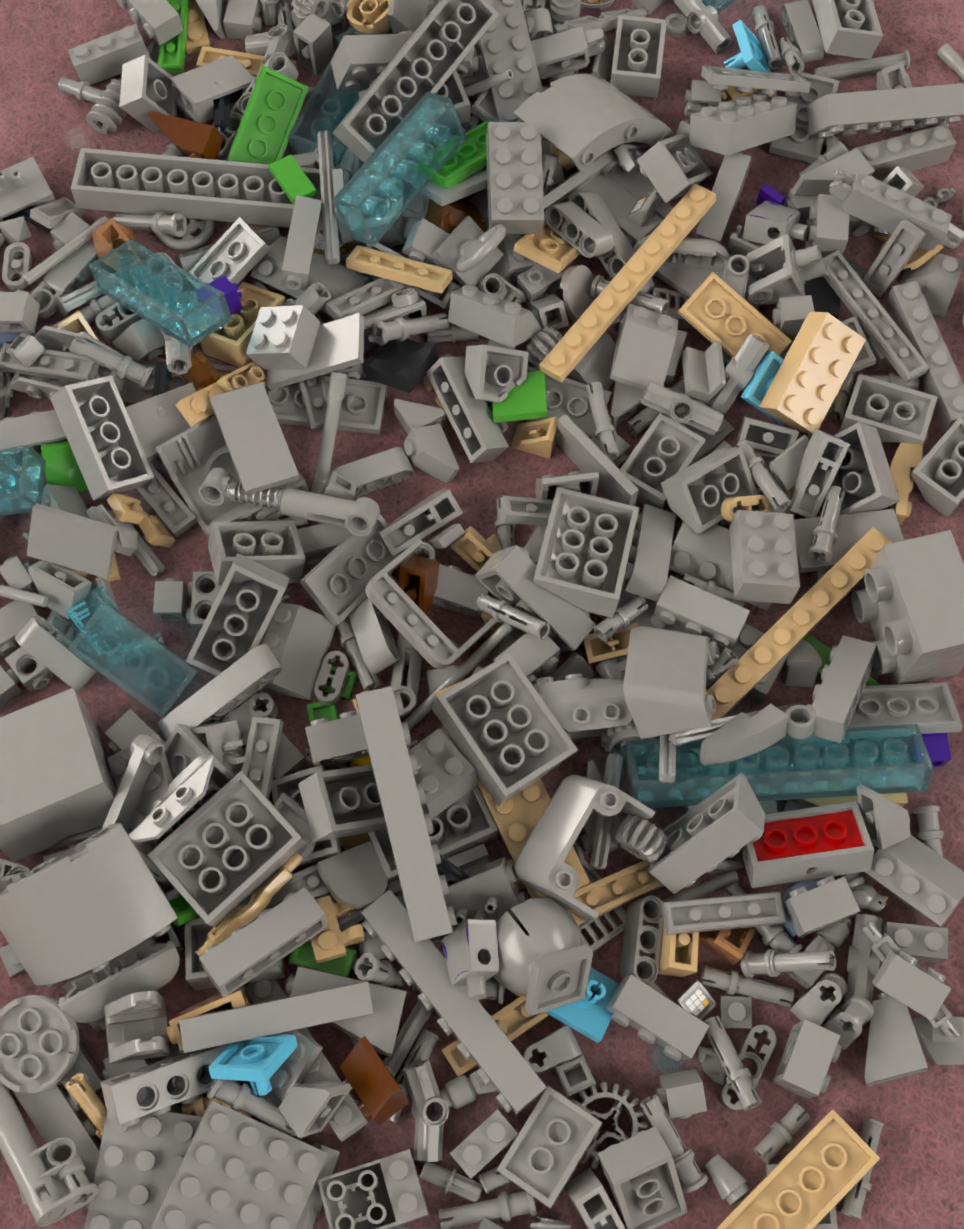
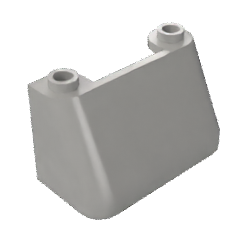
M649 626L631 628L623 689L627 706L641 739L711 726L712 713L716 712V705L713 695H708L705 689L707 666L714 665L715 658H719V651L716 642L711 641L708 636Z

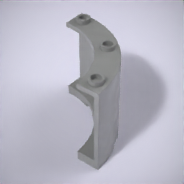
M574 74L550 83V88L542 93L537 91L514 112L519 122L541 123V136L568 156L580 172L600 155L618 145L628 142H642L653 147L659 141L675 136L673 131L653 114L605 79L598 78L592 74Z
M122 824L108 825L74 846L76 853L69 857L67 855L62 859L56 856L34 867L27 876L20 872L0 878V930L35 985L52 987L58 982L73 978L89 970L96 973L105 968L110 963V960L137 946L152 935L158 937L166 933L171 928L170 923L178 918Z

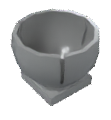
M534 898L520 903L510 909L527 930L528 936L508 911H506L496 922L499 971L493 977L515 995L526 996L525 1008L531 1016L585 999L593 951L587 944H582L581 931L573 915L551 898Z

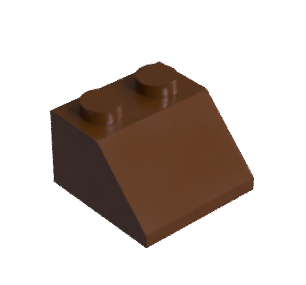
M429 198L426 220L451 234L465 217L470 216L484 232L486 222L475 204L459 199L442 207Z
M366 1036L362 1037L340 1065L341 1070L345 1074L341 1081L342 1083H349L352 1087L349 1092L350 1095L356 1092L362 1102L357 1106L366 1120L369 1121L373 1118L378 1125H381L410 1102Z

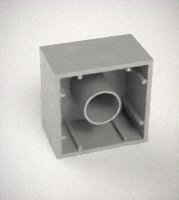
M951 530L884 545L870 568L865 570L864 578L857 587V590H853L851 593V604L856 619L859 623H870L876 640L871 642L877 644L873 665L875 672L878 675L888 674L891 685L918 684L957 675L964 667V563Z

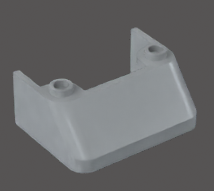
M418 539L373 576L366 585L365 591L368 599L431 666L437 669H445L454 663L497 621L493 618L489 620L460 648L453 640L443 634L398 586L399 583L392 576L400 568V565L407 561L423 542Z
M570 775L560 783L514 863V873L524 884L545 897L553 899L582 920L590 921L596 919L599 913L573 897L579 885V876L573 867L564 862L590 814L594 810L602 816L611 817L622 811L627 815L639 816L644 820H648L654 816L655 811L612 785L580 775Z

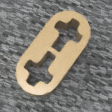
M765 495L733 496L723 501L721 514L726 521L732 522L736 515V512H733V507L740 506V510L770 512L771 505ZM758 504V509L752 510L751 505Z

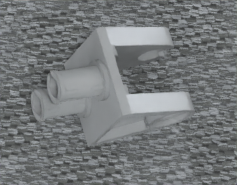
M788 234L765 244L745 256L749 261V274L773 273L748 286V302L753 305L777 304L779 299L783 297L805 296L804 284L807 280L828 275L825 259H822L818 245L796 251Z
M157 991L132 993L104 1006L109 1064L170 1055L169 1036L166 1029L168 1026L165 998Z

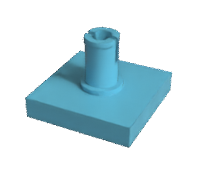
M742 20L734 23L733 29L741 52L725 60V68L742 69L748 66L750 70L771 72L767 65L762 43Z
M767 350L741 398L778 424L785 425V423L759 407L784 360L775 352Z
M591 967L585 999L545 1011V1013L599 1043L606 1032L612 1013L605 1008L619 983Z
M272 1034L231 1043L208 1067L211 1079L250 1081L253 1095L259 1094V1096L269 1093L272 1090V1084L269 1079L298 1046L296 1036Z

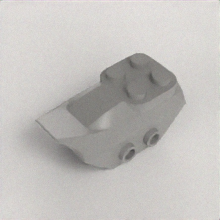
M44 326L33 336L45 349L73 353L69 349L77 335L116 355L125 357L86 332L75 333L60 326H57V328ZM100 365L95 379L112 375L120 394L127 378L122 380L117 376L116 372ZM15 373L8 388L25 392L37 399L41 397L50 399L52 395L64 386L77 382Z
M582 674L566 675L565 680L554 681L553 677L536 679V684L533 685L564 731L572 735L571 740L598 737L601 734V729L627 726L633 719L624 696V680L583 678Z
M213 754L201 755L187 766L170 783L168 796L128 835L150 872L156 873L164 881L168 879L147 855L235 777Z

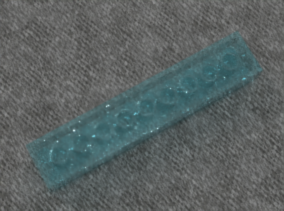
M917 724L847 728L841 743L813 736L814 732L811 736L804 739L793 738L786 733L784 738L758 753L741 759L711 765L700 763L703 740L677 745L675 781L671 784L668 782L662 783L659 780L660 739L626 741L624 757L629 796L649 808L698 805L740 773L748 780L758 801L857 796L856 786L863 785L879 794L923 792L928 789L933 765Z

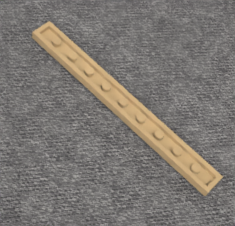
M697 184L691 187L539 364L541 372L561 383L717 201L716 193Z
M872 527L737 663L707 690L708 695H713L716 705V712L712 713L711 720L723 718L864 578L865 570L870 568L882 547L892 542L875 527Z

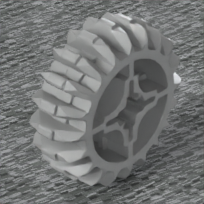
M605 1081L600 1084L601 1092H597L595 1085L589 1087L591 1094L589 1096L583 1090L578 1092V1096L582 1100L581 1103L573 1098L571 1099L579 1107L602 1121L610 1117L614 1112L611 1118L613 1124L610 1126H613L615 1133L607 1131L596 1140L600 1133L598 1131L580 1160L584 1164L589 1156L592 1157V1169H597L599 1165V1152L595 1150L605 1138H612L620 1143L635 1136L638 1133V1129L648 1128L647 1122L638 1123L637 1117L645 1115L644 1110L635 1112L633 1109L640 1100L635 1098L629 1103L626 1100L631 1092L629 1089H625L621 1096L618 1095L619 1084L617 1083L613 1084L611 1092H607V1083ZM598 1099L615 1101L605 1114L597 1113L587 1107L590 1102ZM622 1108L627 1112L630 1120L631 1130L629 1137L624 1134L617 1124V1118Z

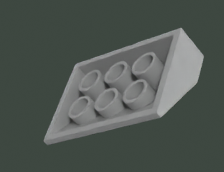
M557 487L533 582L584 611L613 618L621 594L639 507Z
M510 653L439 695L432 706V710L464 757L474 767L477 776L498 806L529 787L578 751Z
M240 771L147 856L205 923L216 927L307 842L251 780Z

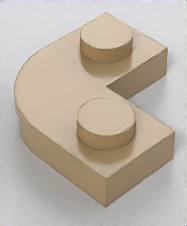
M112 493L107 499L108 504L113 510L112 514L121 522L138 524L144 533L145 540L151 545L170 548L176 541L168 527L157 514L155 516L149 515L140 506V500L117 493Z

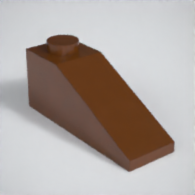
M149 111L148 116L188 157L216 160L224 138L214 126Z

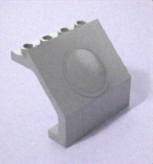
M215 415L155 447L161 463L189 510L197 518V523L208 540L212 522L273 521L282 516L281 511H277L275 507L269 509L268 506L262 508L260 504L255 506L253 502L248 505L246 501L240 503L239 500L236 502L229 500L228 502L224 501L222 505L211 506L200 498L198 493L199 487L213 468L226 469L235 480H240ZM299 474L298 480L272 487L273 491H276L277 488L279 491L281 489L285 490L287 487L309 491L301 474Z

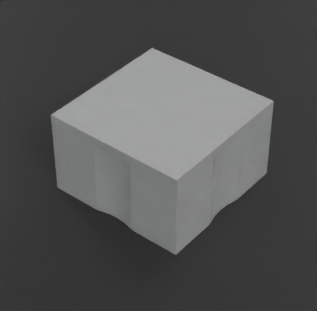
M71 688L0 717V849L12 862H15L51 847L68 836L86 832L103 825L117 793V787L107 767L106 752L96 721L75 689Z

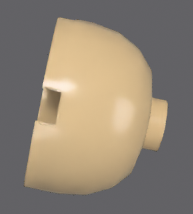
M349 0L347 3V18L350 25L359 35L386 34L391 29L388 18L390 0Z

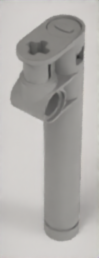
M0 1082V1151L36 1224L39 1227L49 1226L91 1202L99 1193V1188L96 1184L89 1183L84 1173L86 1167L72 1139L60 1137L38 1148L9 1089ZM60 1155H71L66 1161H55Z

